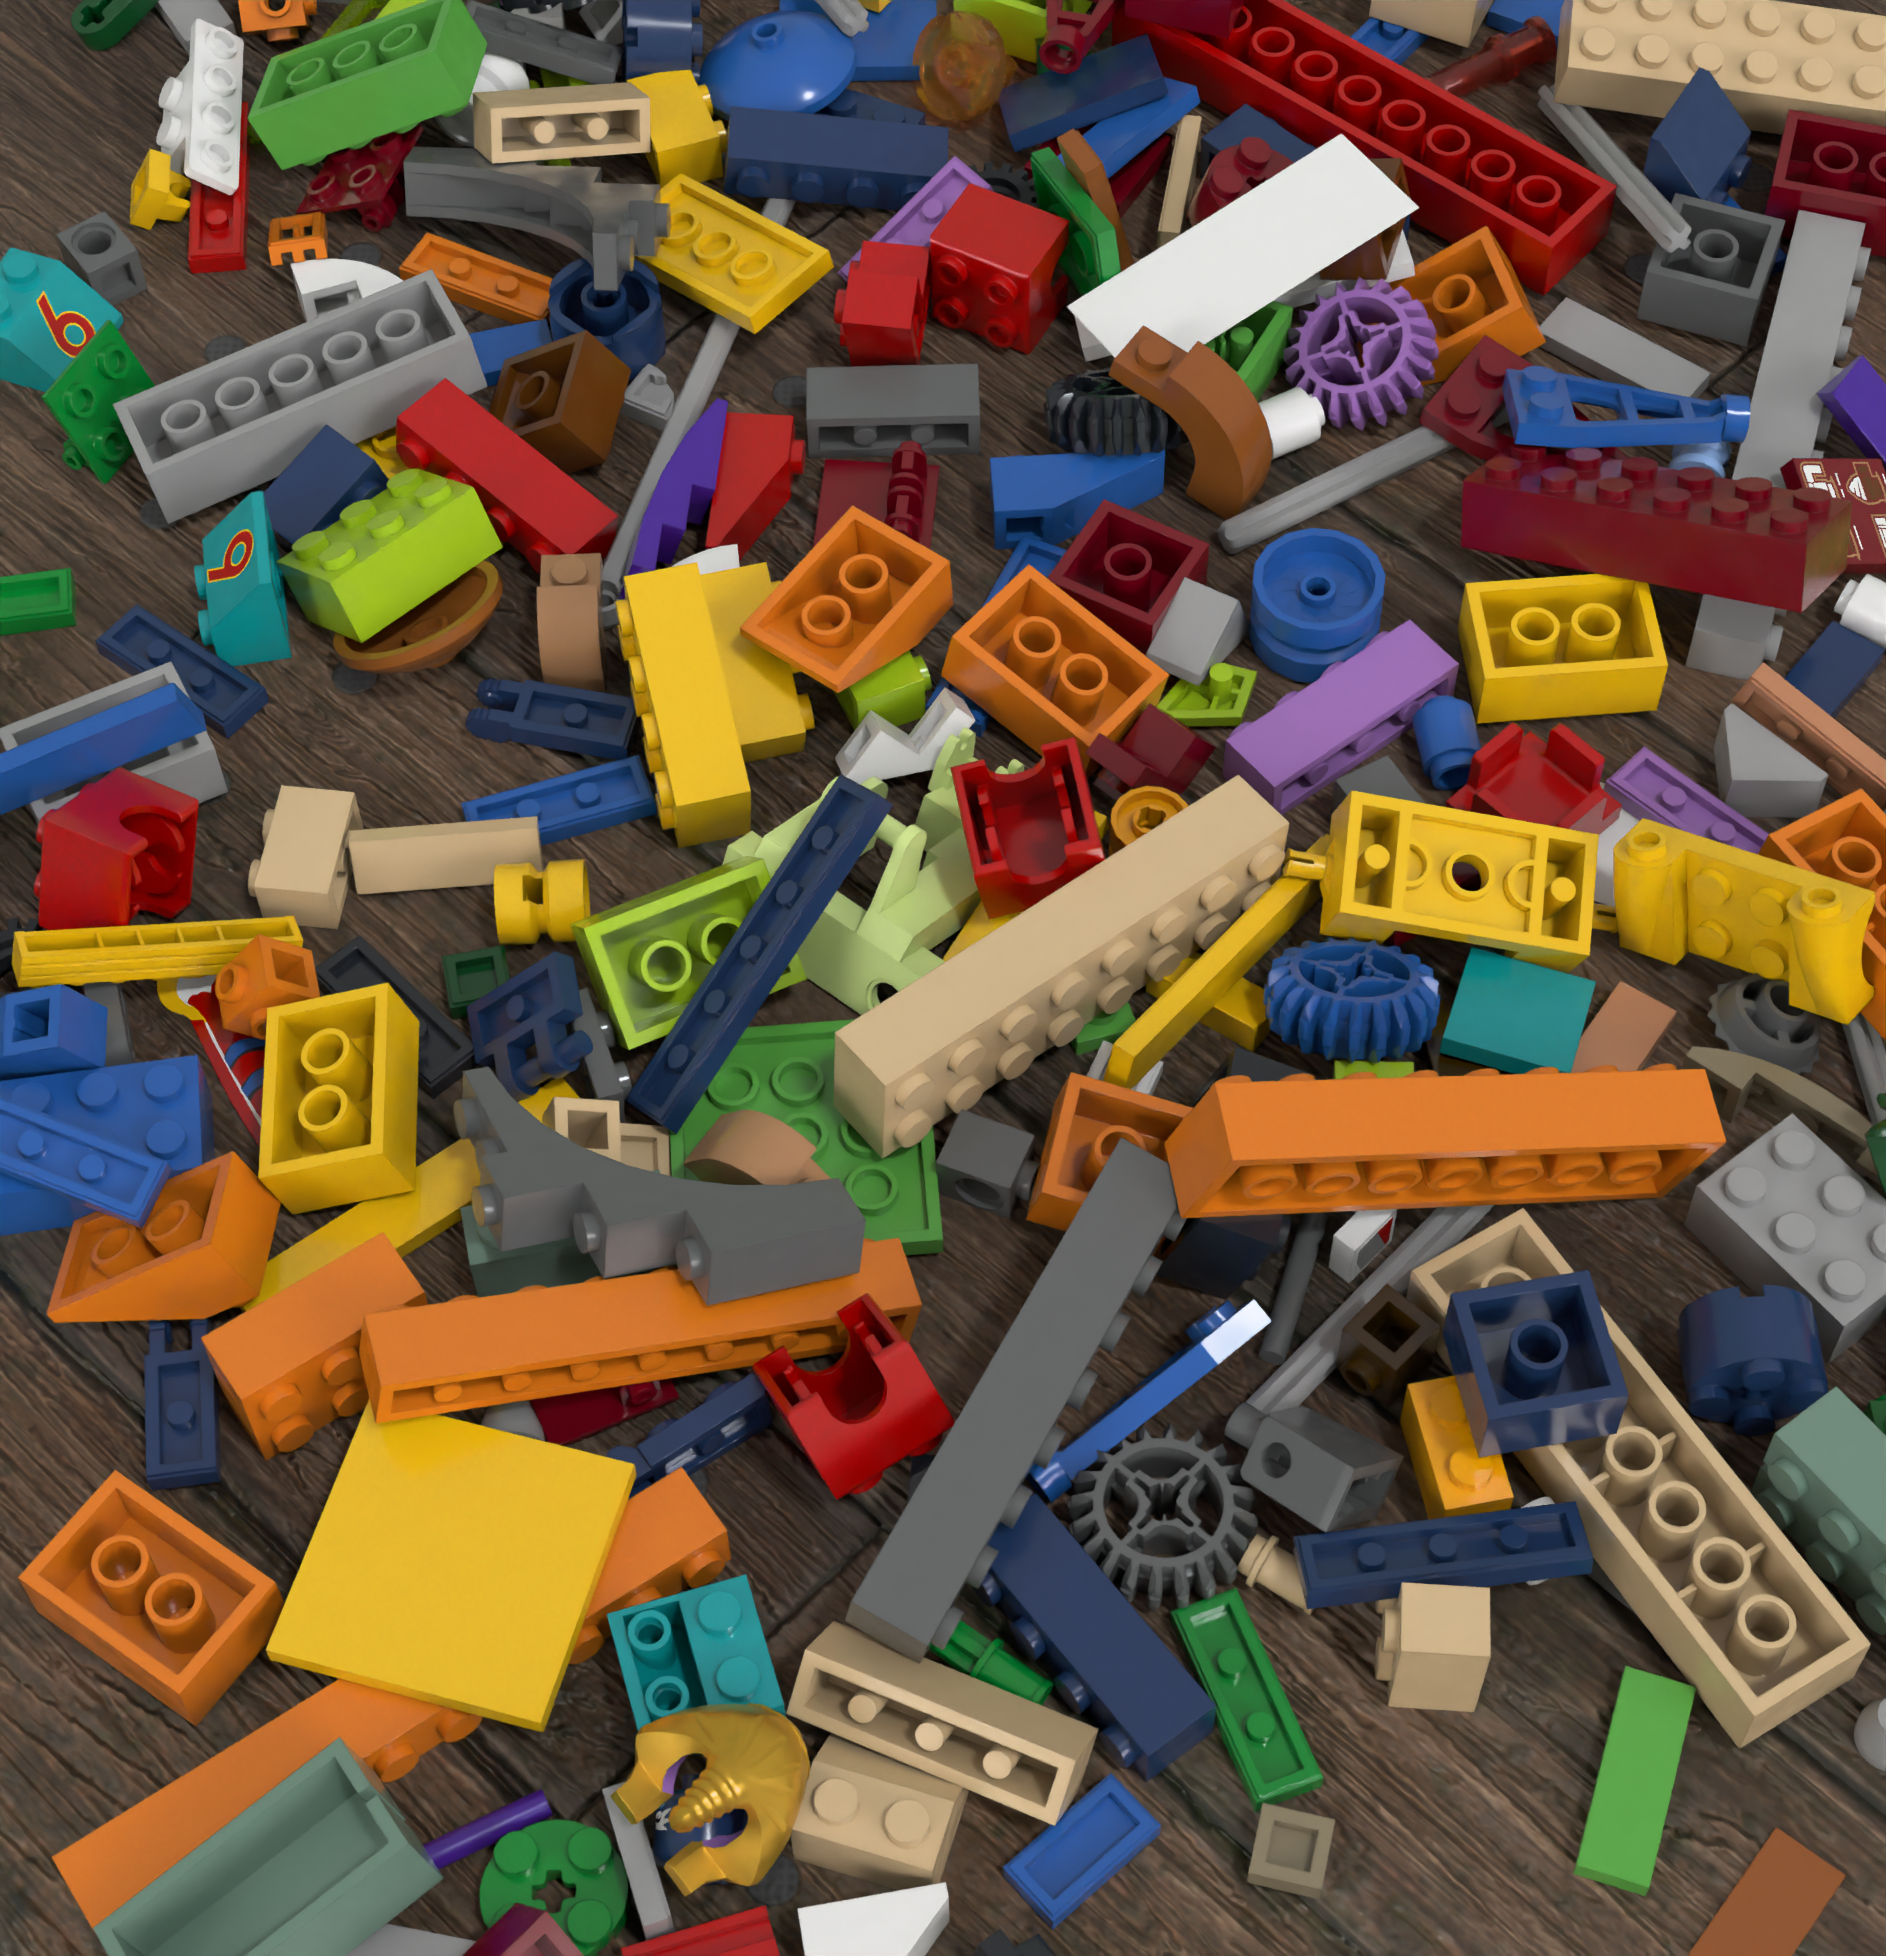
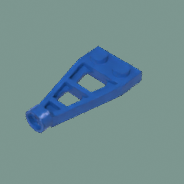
M1529 366L1523 370L1506 369L1502 388L1515 444L1561 448H1600L1721 443V441L1743 443L1750 422V399L1746 395L1722 394L1720 398L1708 401L1570 374L1556 373L1554 370L1543 366ZM1572 402L1615 410L1617 420H1578L1575 417ZM1638 414L1661 419H1639Z
M1254 1299L1237 1307H1234L1229 1300L1218 1307H1212L1184 1330L1191 1339L1188 1344L1176 1352L1064 1447L1056 1451L1046 1470L1034 1463L1026 1479L1047 1503H1053L1072 1487L1070 1480L1078 1475L1079 1470H1085L1098 1460L1096 1449L1105 1453L1221 1363L1269 1324L1271 1320Z

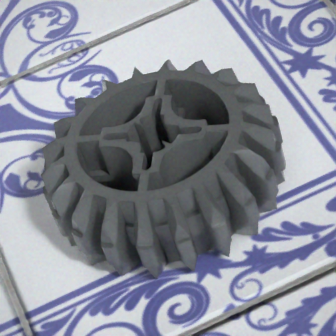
M1172 1423L1165 1427L1163 1438H1152L1150 1431L1142 1424L1136 1430V1443L1130 1444L1126 1439H1123L1110 1449L1111 1454L1096 1449L1098 1460L1089 1466L1090 1471L1079 1470L1078 1475L1074 1478V1490L1077 1494L1072 1495V1498L1068 1499L1067 1515L1074 1520L1069 1525V1533L1113 1584L1121 1583L1120 1593L1128 1602L1135 1598L1137 1592L1148 1594L1147 1604L1152 1612L1160 1607L1162 1596H1172L1175 1605L1178 1608H1184L1189 1605L1190 1590H1194L1203 1599H1210L1215 1595V1580L1231 1585L1237 1575L1235 1563H1240L1250 1545L1248 1539L1256 1535L1258 1521L1255 1514L1250 1512L1254 1509L1255 1505L1254 1491L1252 1488L1242 1487L1244 1480L1240 1472L1241 1464L1224 1466L1227 1451L1224 1449L1223 1443L1205 1452L1202 1450L1203 1436L1199 1429L1191 1434L1187 1442L1176 1439L1177 1432ZM1155 1477H1165L1166 1479H1154V1478H1155ZM1201 1494L1210 1502L1219 1521V1526L1212 1537L1201 1529L1202 1520L1193 1513L1195 1511L1196 1499ZM1114 1497L1124 1505L1123 1513L1131 1520L1128 1523V1534L1122 1540L1112 1531L1105 1516V1511ZM1175 1512L1173 1520L1167 1521L1164 1514L1163 1521L1153 1518L1149 1521L1150 1515L1153 1513H1157L1160 1519L1161 1513L1172 1515ZM1159 1554H1168L1174 1557L1160 1558L1153 1556Z

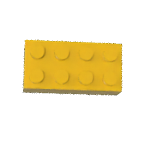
M695 562L624 576L625 599L615 601L619 622L617 629L624 661H628L632 679L630 687L637 717L641 716L644 732L642 739L650 773H654L657 789L655 797L662 829L674 828L678 848L745 835L751 832V790L698 564Z

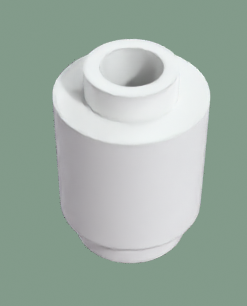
M1295 387L1258 403L1270 431L1272 460L1320 439L1321 427L1325 424L1322 405L1317 397L1312 398L1313 394H1307L1300 387Z
M1869 574L1860 583L1851 579L1842 591L1834 608V612L1842 615L1839 624L1884 648L1886 651V582Z

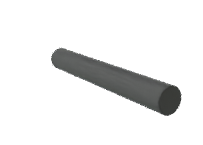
M1330 1212L1302 1213L1270 1316L1271 1322L1267 1326L1259 1351V1357L1269 1364L1282 1365L1286 1360Z

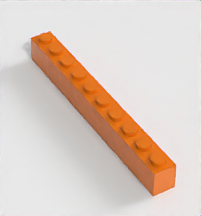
M682 1466L627 1500L569 1664H579L591 1658L602 1648L605 1639L612 1635L607 1618L608 1613L675 1595L688 1586L691 1588L702 1587L715 1579L724 1569L725 1563L732 1559L727 1529ZM338 1679L52 1856V1859L93 1929L339 1737L377 1774L382 1782L387 1783L395 1781L410 1772L418 1763L419 1756L441 1742L452 1743L469 1735L479 1726L482 1716Z

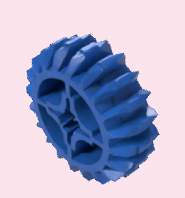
M1326 937L1323 943L1308 940L1302 942L1300 948L1290 947L1284 949L1283 956L1273 959L1271 971L1268 973L1267 983L1264 986L1263 1004L1266 1005L1265 1017L1269 1019L1270 1030L1281 1035L1282 1042L1288 1045H1300L1301 1052L1305 1054L1314 1052L1324 1054L1327 1061L1337 1057L1347 1059L1351 1064L1355 1059H1368L1376 1064L1379 1063L1381 1057L1385 1056L1395 1060L1401 1059L1404 1052L1412 1053L1419 1051L1422 1042L1431 1040L1432 1030L1436 1026L1437 1015L1439 1014V981L1433 978L1432 968L1420 963V957L1414 954H1402L1401 948L1396 945L1384 947L1378 945L1375 939L1367 943L1356 941L1353 937L1348 941H1336L1331 937Z

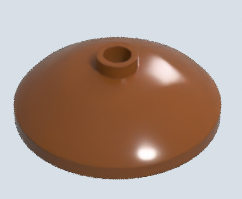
M484 560L363 643L335 633L333 639L334 649L343 664L367 673H409L426 668L440 667L451 661L458 652L470 644L493 616L503 592L502 579L495 566Z

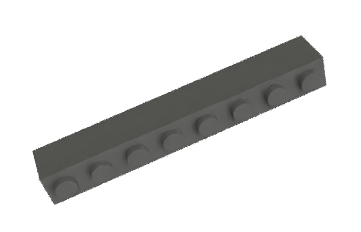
M1120 1138L851 1600L845 1618L846 1622L919 1664L931 1644L941 1650L945 1649L965 1613L953 1606L966 1583L979 1589L999 1553L998 1550L988 1545L1000 1522L1011 1529L1016 1524L1033 1493L1032 1490L1023 1486L1022 1483L1034 1463L1045 1470L1047 1469L1066 1434L1065 1431L1055 1426L1067 1405L1077 1411L1081 1409L1099 1376L1098 1373L1088 1368L1099 1348L1112 1354L1131 1319L1130 1316L1121 1312L1123 1305L1131 1291L1144 1297L1163 1263L1162 1260L1154 1257L1152 1254L1163 1236L1175 1242L1188 1219L1181 1218L1171 1171L1167 1162Z

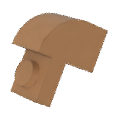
M601 553L541 555L540 586H537V626L544 683L606 692L607 644L602 618L603 564Z
M738 1110L720 1115L683 1162L700 1181L721 1184L789 1185L831 1179L810 1158L817 1150L810 1141L782 1121L754 1110Z

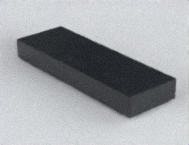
M360 935L315 967L318 987L326 996L383 983L391 985L419 1020L418 1085L432 1099H435L461 1079L463 1071L472 1070L479 1065L475 1062L472 1041Z

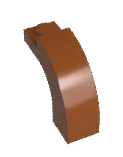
M1143 325L1113 360L1108 375L1163 409L1180 425L1192 445L1195 456L1194 472L1185 494L1228 520L1246 510L1263 488L1272 461V441L1266 418L1245 382L1214 351L1197 341L1191 350L1186 352Z

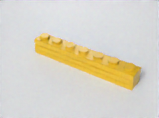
M294 916L28 932L17 931L14 932L12 967L18 987L34 989L58 984L81 986L86 983L97 982L123 983L129 980L144 979L161 981L166 978L175 977L202 978L207 975H218L221 969L230 963L258 934L299 947L303 946V938Z

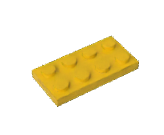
M682 173L660 189L661 203L670 204L671 229L669 238H662L655 256H634L635 260L646 265L654 273L657 281L753 334L759 332L834 268L829 250Z

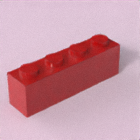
M444 378L396 417V452L404 465L409 469L418 468L474 487L500 542H508L527 557L532 568L540 575L541 555L601 553L602 559L607 556L616 536L618 515L448 379Z

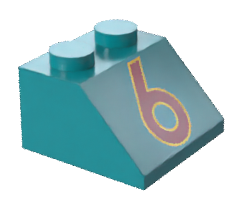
M10 247L0 261V380L46 392L107 320H111L117 330H119L124 322L122 314L60 260Z
M263 491L251 492L202 539L204 564L194 565L199 599L207 600L208 605L207 610L198 611L199 629L203 645H214L217 657L231 666L292 658L284 575L276 562L281 558Z

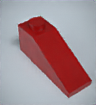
M726 413L716 488L712 496L706 550L737 544L740 561L791 498L794 474H804L806 456L805 440L795 439L794 415Z

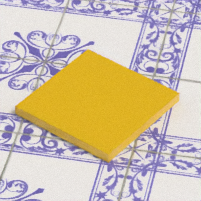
M369 1398L266 1648L269 1659L544 1733L637 1475L635 1465L437 1414L375 1423Z

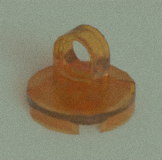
M954 11L946 16L938 15L932 18L920 33L913 53V65L920 66L919 77L922 86H915L917 95L926 109L942 120L973 121L986 114L998 100L1002 89L1009 85L1018 68L1014 59L1005 52L1002 37L989 19L977 12Z

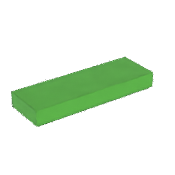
M1625 1666L1573 1874L1646 1896L1652 1879L1696 1691L1695 1686Z

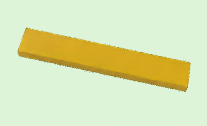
M1329 835L1321 836L1306 852L1323 855L1328 847ZM1282 875L1114 1042L1103 1081L1132 1089L1322 896L1319 880Z
M561 1078L554 1079L541 1087L536 1094L518 1103L542 1123V1116L553 1097H580L565 1079ZM461 1138L417 1166L414 1191L364 1200L269 1260L266 1265L260 1295L248 1304L240 1307L243 1313L384 1232L400 1257L403 1258L462 1220L460 1208L472 1206V1188L480 1185V1172L477 1166L475 1148L470 1139Z

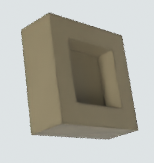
M1263 1803L1247 1883L1320 1900L1335 1819Z

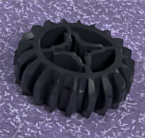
M1105 367L1104 370L1097 371L1086 370L1082 374H1070L1064 379H1058L1046 390L1044 422H1046V427L1048 428L1050 442L1066 451L1074 450L1080 455L1092 453L1098 457L1103 455H1116L1120 457L1131 454L1140 456L1142 453H1160L1164 449H1176L1180 445L1189 442L1183 429L1168 413L1108 375L1110 368Z

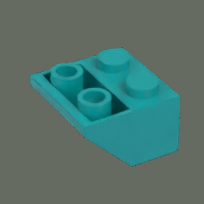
M746 1574L607 1614L638 1731L644 1725L667 1715L705 1705L761 1704L786 1717L783 1699ZM697 1753L689 1754V1755L704 1756L703 1754H697Z

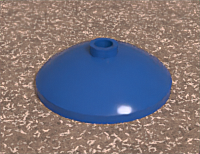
M801 10L771 12L739 24L717 41L702 63L699 85L705 84L707 86L712 101L713 113L726 121H729L730 106L813 114L835 100L849 85L857 66L856 49L852 37L846 36L835 22L826 16Z

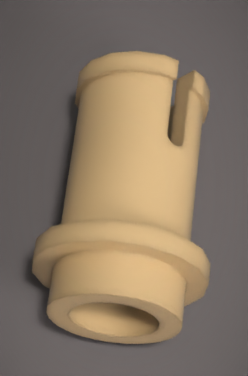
M1256 1534L1237 1567L1238 1572L1248 1577L1245 1584L1253 1587L1257 1582L1302 1608L1303 1612L1311 1615L1314 1609H1307L1295 1556L1277 1546L1279 1538L1272 1535L1267 1540Z

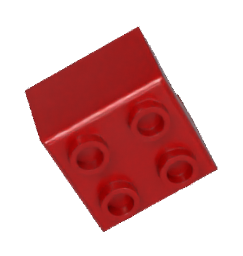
M969 183L930 235L932 317L937 318L943 325L949 328H962L983 336L1000 348L1011 347L1030 354L1068 300V277L1062 274L1054 287L1051 286V280L1057 261L1069 244V220Z
M1075 736L1042 744L1043 757L1041 761L1034 767L1015 774L992 772L988 769L985 759L950 767L974 880L989 920L1029 909L1106 859L1087 777Z
M119 767L96 783L86 784L76 797L57 810L51 809L47 811L40 820L36 832L37 842L42 845L41 870L34 883V894L39 898V926L48 930L129 926V921L137 915L139 910L155 912L171 919L191 904L198 800Z
M869 1293L863 1294L836 1311L846 1328L848 1342L841 1359L830 1368L822 1371L804 1370L793 1362L784 1345L752 1365L753 1370L796 1441L836 1499H840L848 1493L860 1494L871 1489L881 1480L884 1470L906 1456H920L929 1452L941 1441L942 1433L952 1428L955 1424L954 1419L911 1345Z

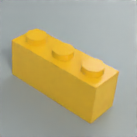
M766 562L700 575L744 763L804 751L806 730L814 729L815 726L808 693L797 695L793 674L801 671L741 636L739 629L777 588L781 580L771 582Z

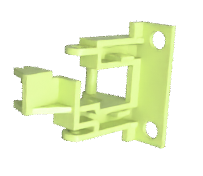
M967 727L961 730L959 738L953 734L947 738L937 758L928 785V789L931 792L924 795L916 823L906 827L887 814L861 853L863 855L874 848L877 838L893 848L868 911L836 891L797 951L806 977L860 1015L880 1004L877 995L880 983L890 984L899 992L943 964L945 961L929 950L963 928L981 902V897L974 880L950 769L953 766L978 761V759L973 757L976 733ZM1013 759L1009 763L1008 769L1000 766L995 773L1015 774L1023 772L1025 765ZM838 777L827 785L820 799L767 833L763 838L751 831L728 845L722 865L745 856L762 858L765 861L770 878H772ZM871 777L860 784L886 799L888 786L877 777ZM925 850L927 855L922 870L919 871L922 853Z

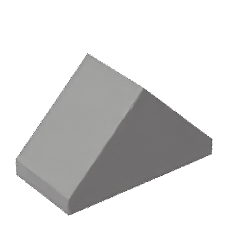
M1185 577L1146 653V657L1165 672L1198 686L1209 675L1210 668L1216 663H1221L1248 635L1249 623L1239 600Z
M1733 703L1725 708L1714 743L1719 799L1744 817L1803 818L1817 811L1829 774Z

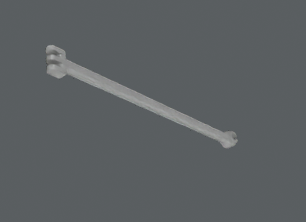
M767 198L760 215L785 227L797 200ZM717 313L712 320L603 562L602 618L604 630L612 629L619 624L615 601L620 600L618 596L629 551L661 473L685 434L701 417L741 327Z

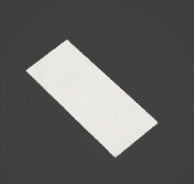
M1341 133L1069 304L1067 308L1114 358H1116L1143 325L1184 351L1189 352L1197 341L1202 344L1211 341L1411 214L1419 206Z

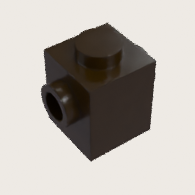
M1386 1284L1342 1328L1336 1366L1340 1369L1345 1381L1355 1391L1364 1396L1373 1395L1389 1408L1406 1391L1407 1385L1412 1384L1432 1364L1440 1325L1419 1307Z

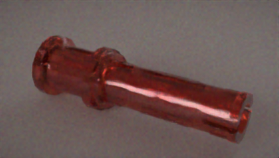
M1533 16L1524 21L1522 28L1505 36L1503 34H1495L1489 37L1486 43H1484L1482 50L1424 77V79L1457 97L1495 79L1497 81L1509 82L1518 76L1521 69L1536 62L1546 64L1555 59L1557 54L1555 36L1543 18Z

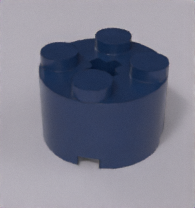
M622 0V83H626L629 79L657 72L691 70L699 86V62H691L692 57L702 56V23H692V17L699 18L700 0Z
M584 258L568 264L553 278L549 288L550 297L548 300V313L553 342L587 330L631 369L628 381L635 379L647 364L655 366L659 359L665 355L667 346L661 294L656 276L646 265L634 259L633 271L625 272L618 291L594 290V271L590 263Z
M1762 1285L1764 1296L1741 1298L1739 1286L1726 1288L1704 1295L1682 1310L1678 1317L1680 1329H1677V1342L1686 1399L1692 1415L1719 1423L1733 1424L1734 1432L1741 1436H1759L1771 1432L1776 1426V1420L1787 1418L1806 1410L1828 1393L1827 1375L1812 1302L1807 1296L1794 1289L1778 1285Z

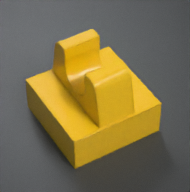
M149 149L131 184L129 224L151 230L156 219L175 222L183 220L190 207V201L184 198L191 187V181L187 177L170 170L171 155Z

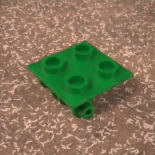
M107 320L41 396V399L69 437L63 444L65 450L62 454L63 461L74 470H80L83 466L90 467L102 484H107L134 451L113 404L155 386L111 320Z

